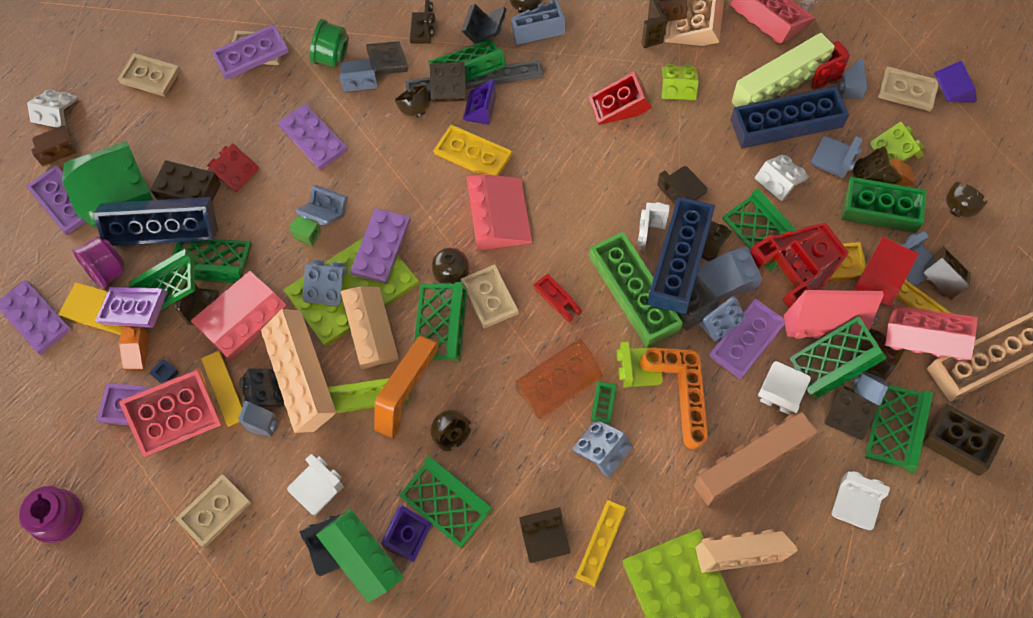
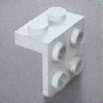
M51 89L45 90L44 93L27 102L30 122L57 128L66 126L64 109L78 100L77 96L70 93L55 92V90Z
M780 155L766 161L755 176V179L779 200L783 201L795 185L806 181L809 176L803 168L796 166L791 158L786 155Z
M660 202L647 203L646 210L642 209L637 245L641 246L640 252L645 250L648 227L665 229L669 205Z
M775 361L758 394V397L761 398L760 402L768 406H772V404L780 406L779 411L791 415L792 412L797 413L811 378L800 371Z
M310 454L305 459L309 466L288 486L287 490L315 516L344 486L340 482L342 477L334 469L330 472L326 468L328 464L320 456L315 458Z
M848 471L842 477L831 514L837 519L870 531L874 528L881 501L888 495L890 487L885 486L882 481L867 479L859 472Z

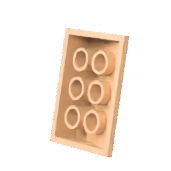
M687 0L686 19L667 21L664 41L698 46L719 43L724 0Z

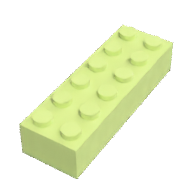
M822 33L817 34L738 80L732 103L735 107L782 97L787 91L796 89L802 82L811 80L818 66L829 62L835 46Z

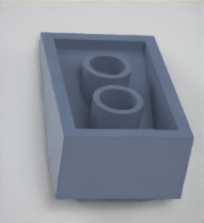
M748 246L729 251L699 266L695 283L704 304H709L758 289L762 277Z

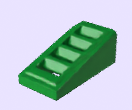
M597 381L590 421L610 424L617 388L616 384ZM600 389L609 390L611 394L600 393ZM598 398H610V402L601 401ZM597 404L609 406L608 410L597 408ZM596 412L606 413L607 418L595 416Z

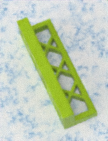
M389 378L328 387L336 413L375 408L377 396ZM408 395L404 403L410 402V395Z

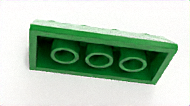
M850 177L843 201L841 220L917 233L924 223L927 190Z
M351 508L316 534L367 602L386 593L404 578Z

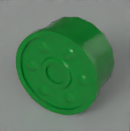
M320 19L315 27L311 41L310 62L312 64L321 63L331 67H337L342 63L346 56L349 42L346 29L328 23L325 19Z

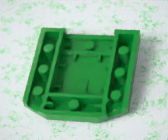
M127 141L64 162L62 183L75 213L92 228L97 227L93 212L100 203L153 200Z

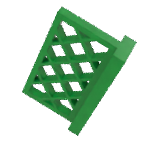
M491 39L428 61L429 65L431 63L464 62L465 82L506 67L504 52L502 49H498Z
M758 188L752 192L749 198L722 216L726 224L750 250L754 245V241L765 239V237H755V229L767 230L766 238L768 237L769 230H776L780 235L788 231H797ZM752 203L756 207V211L744 212L745 206ZM733 215H741V223H733L729 218ZM754 216V224H744L743 217ZM757 217H765L768 220V224L756 225ZM742 227L753 228V235L744 236L742 234ZM775 261L771 265L767 263L764 266L770 272L774 268H776L778 264Z
M227 239L176 243L173 255L183 250L181 248L183 243H191L192 245L186 249L190 252L196 249L198 252L196 256L199 259L202 257L205 262L195 265L196 281L236 283L244 276L243 272L252 245L251 241ZM203 244H208L210 246L203 251H200V249L198 248ZM222 245L228 247L220 253L217 251V248ZM238 247H245V249L238 254L234 251ZM211 251H214L216 253V255L211 257L210 259H207L205 257V255L210 253ZM232 252L235 256L226 261L223 256ZM218 259L223 261L220 265L211 264ZM240 261L239 267L230 266L233 262Z
M184 249L130 280L129 288L164 289L167 286L165 289L167 294L160 309L162 310L195 291V265L199 264V257ZM181 277L182 279H181L180 282L178 283L177 287H175L176 283L178 282L179 278ZM188 281V287H186L185 289H183V287L185 286L186 282ZM174 289V292L172 293L171 297L168 298L171 291Z
M455 282V284H420L414 342L421 335V329L428 324L432 331L425 337L429 339L436 334L441 339L438 342V347L443 343L447 346L446 355H439L436 352L432 360L461 362L467 287L463 282ZM425 289H433L436 292L429 300L424 297ZM447 289L453 290L452 296L447 301L441 296ZM440 297L444 303L436 310L431 303ZM430 306L434 312L425 319L423 310ZM448 306L451 309L450 315L443 319L439 313ZM438 315L442 322L433 328L429 321ZM446 324L449 332L442 338L437 331Z
M858 316L791 356L790 360L797 371L803 373L802 370H805L806 375H809V372L819 373L817 381L812 384L809 383L806 388L809 394L816 400L885 360L887 357L862 319ZM859 323L862 327L860 335L850 334L851 327ZM838 335L844 336L842 346L832 345L834 337ZM848 337L858 339L856 349L846 347ZM862 340L870 341L874 346L868 351L860 350ZM820 346L827 347L824 357L815 355L816 348ZM831 348L840 350L838 360L828 358ZM844 351L854 352V357L851 361H842ZM803 356L809 357L807 367L799 366L796 360ZM813 358L823 360L820 370L811 368ZM827 361L837 363L834 371H824Z
M887 384V390L894 392L897 398L888 402L885 396L883 397L885 404L879 405L874 416L865 458L902 467L907 472L915 473L920 459L933 392L925 390L922 393ZM913 396L918 399L916 404L909 407L903 398ZM900 401L906 409L896 413L891 405ZM888 407L893 416L884 420L880 410ZM909 412L913 422L905 425L900 416ZM896 419L901 428L893 432L887 423ZM884 425L889 434L880 438L875 431L876 428ZM905 431L909 436V440L901 444L896 434ZM892 437L898 446L888 450L883 441ZM880 444L885 453L881 455L872 454L871 448ZM901 449L905 455L904 462L895 460L891 453Z
M428 456L424 461L425 464L399 496L456 545L463 548L494 509L442 465ZM426 470L432 474L433 483L422 484L421 476ZM433 486L434 498L423 499L422 487ZM436 486H447L448 496L437 497ZM412 488H419V499L411 500L406 495ZM460 497L463 500L464 509L452 510V498ZM448 499L449 511L438 512L437 500ZM434 501L435 512L426 513L423 502ZM467 511H477L481 516L477 522L468 523ZM464 512L465 524L454 525L453 513ZM450 514V526H441L439 524V515ZM465 527L466 535L461 542L455 538L454 528Z

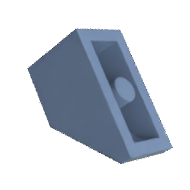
M863 59L858 60L844 73L842 80L838 82V91L841 92V98L863 99L867 90Z
M865 371L854 377L851 384L854 386L855 393L877 405L881 404L888 388L885 379Z
M248 401L244 402L238 420L248 432L272 437L273 432L278 427V418L273 412Z

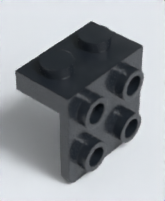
M473 4L469 8L461 32L474 44L497 36L501 31L500 28L505 19L507 9L501 7L486 14L476 4Z
M248 368L239 381L240 389L243 391L242 407L245 401L259 407L285 406L274 370Z
M340 515L330 516L325 521L311 524L300 531L301 537L308 547L317 576H323L341 568L316 536L318 532Z

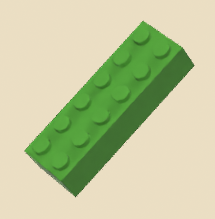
M624 232L590 247V260L646 348L652 347L681 331L683 322L675 311L648 305L649 292L654 278Z

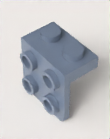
M374 59L349 61L341 64L342 74H340V81L343 92L378 88Z
M824 136L811 160V165L844 178L847 171H852L856 163L853 160L854 156L858 157L863 148L860 146L862 139L855 137L852 145L849 146Z
M314 185L312 186L309 203L296 208V213L300 214L302 218L313 219L318 224L328 225L344 217L348 196Z
M925 231L918 235L916 233L912 234L904 244L898 243L919 253L906 278L915 287L926 280L923 276L924 266L933 257L923 246L929 237Z
M313 259V262L305 264L303 301L334 306L340 305L343 275L348 274L349 266H343V262L332 261L331 264H325V260Z
M733 296L707 315L700 323V326L715 342L719 338L724 337L732 328L741 324L745 316L738 300Z
M594 421L574 445L573 451L595 463L602 474L610 478L624 458L630 453L633 446L625 433L603 422Z

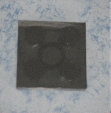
M400 41L366 45V51L375 75L408 72V64Z

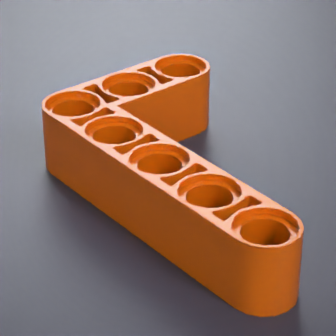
M420 335L377 396L374 430L392 439L396 437L401 425L402 404L435 356L439 345L438 342Z
M649 348L639 360L640 367L648 372L678 374L683 441L687 448L697 449L708 438L700 356L693 350ZM689 396L692 397L695 402H692ZM691 415L696 418V421L692 420ZM693 435L698 438V441L693 438Z

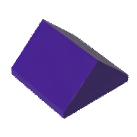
M962 60L934 73L947 102L975 103L977 101L975 87Z
M493 79L470 91L463 120L482 124L490 123L496 99V86Z
M399 505L381 544L385 550L414 562L432 523L403 505Z

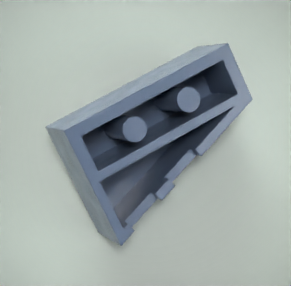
M551 0V2L545 5L541 3L538 5V8L532 11L527 10L511 18L512 34L516 45L565 34V17L557 0Z

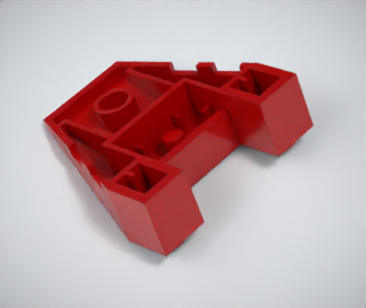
M826 222L804 227L793 232L788 231L777 236H768L750 250L758 269L775 260L795 286L782 299L788 309L805 290H822L849 254L848 250Z

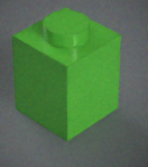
M300 215L291 223L289 229L294 239L310 246L314 245L321 233L317 222L302 218Z

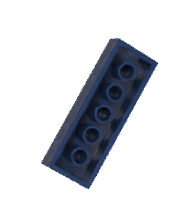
M835 86L734 107L730 120L740 147L743 149L843 128L849 114L838 88Z
M211 197L100 203L93 212L100 238L102 240L106 239L112 246L214 240L218 232Z
M677 197L649 292L648 305L687 314L715 205Z

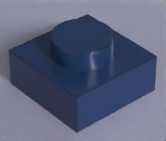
M162 359L149 373L160 383L173 379L179 372L165 359Z

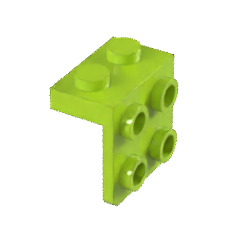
M668 64L663 66L661 99L696 100L699 81L697 69L691 65L676 67V65Z
M899 122L870 142L874 150L885 146L890 159H900L904 162L913 155L917 159L924 156L922 149H924L919 139L916 141L913 139L914 132L909 125L905 127L902 122Z
M621 342L620 349H617L616 352L617 361L621 362L619 379L623 380V388L662 384V372H648L640 367L639 360L649 348L629 349V342Z

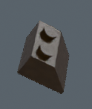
M944 246L924 266L923 276L929 283L933 282L938 287L939 293L944 297L947 296L950 300L970 286L971 273Z

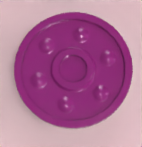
M95 237L81 247L72 249L79 264L102 290L107 288L108 283L122 275L125 271L123 259L106 239L102 240L100 237Z
M41 486L32 490L24 498L19 508L18 517L21 526L28 533H31L34 538L45 543H57L67 539L76 531L82 519L83 509L80 500L72 492L54 486Z

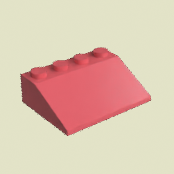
M732 0L730 4L737 13L744 15L750 23L757 25L763 33L770 35L776 43L780 44L790 41L815 20L813 15L792 0Z
M488 174L468 176L467 184L477 251L532 243L521 178Z
M249 271L194 317L191 322L231 362L262 335L261 329L281 309L288 308L268 286Z
M805 290L784 314L787 337H795L796 339L814 337L815 339H821L858 316L862 319L867 329L870 330L883 298V291ZM859 323L851 327L850 334L860 335L862 327ZM838 335V336L834 337V339H840V338H843L844 336H839V335Z
M895 305L888 323L885 346H890V348L895 350L909 349L914 353H932V355L937 357H944L946 355L962 361L972 360L978 317Z
M200 368L119 401L143 457L221 426L209 387Z

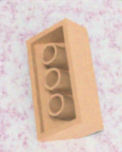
M359 286L341 291L361 370L399 360L380 287Z
M774 529L762 531L761 534L757 535L754 532L742 534V537L726 535L720 540H714V537L705 538L696 547L702 573L782 562L798 551L795 544L783 531L774 532Z

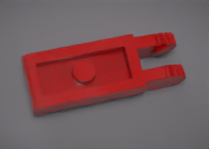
M549 274L543 276L533 285V288L568 322L573 320L572 315L565 309L568 305L577 315L582 313V310L573 301V298Z

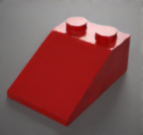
M635 71L588 96L599 125L636 117L652 109L643 82Z
M882 236L854 289L857 291H883L884 295L881 302L891 307L919 253Z

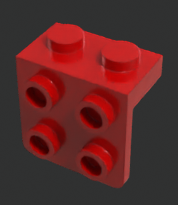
M839 40L832 43L835 48L829 62L818 66L811 84L812 89L822 88L827 83L838 81L843 76L850 55L846 47Z
M233 143L229 147L225 145L219 152L221 156L217 160L213 158L206 165L209 167L208 171L215 172L216 176L234 192H238L259 169L258 165Z

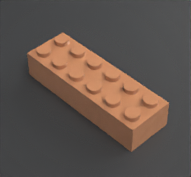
M802 412L798 415L794 413L789 415L780 426L778 424L771 426L767 430L768 433L764 436H761V434L755 436L746 447L744 445L737 447L733 451L734 454L730 457L725 455L716 461L717 464L712 468L707 466L699 471L700 475L696 477L697 480L694 487L705 504L709 507L808 445L817 431Z

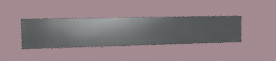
M540 60L510 64L504 68L466 81V89L477 88L492 79L495 81V85L541 78L543 77ZM430 77L405 81L406 91L410 92L414 90L413 87L424 84L431 95Z

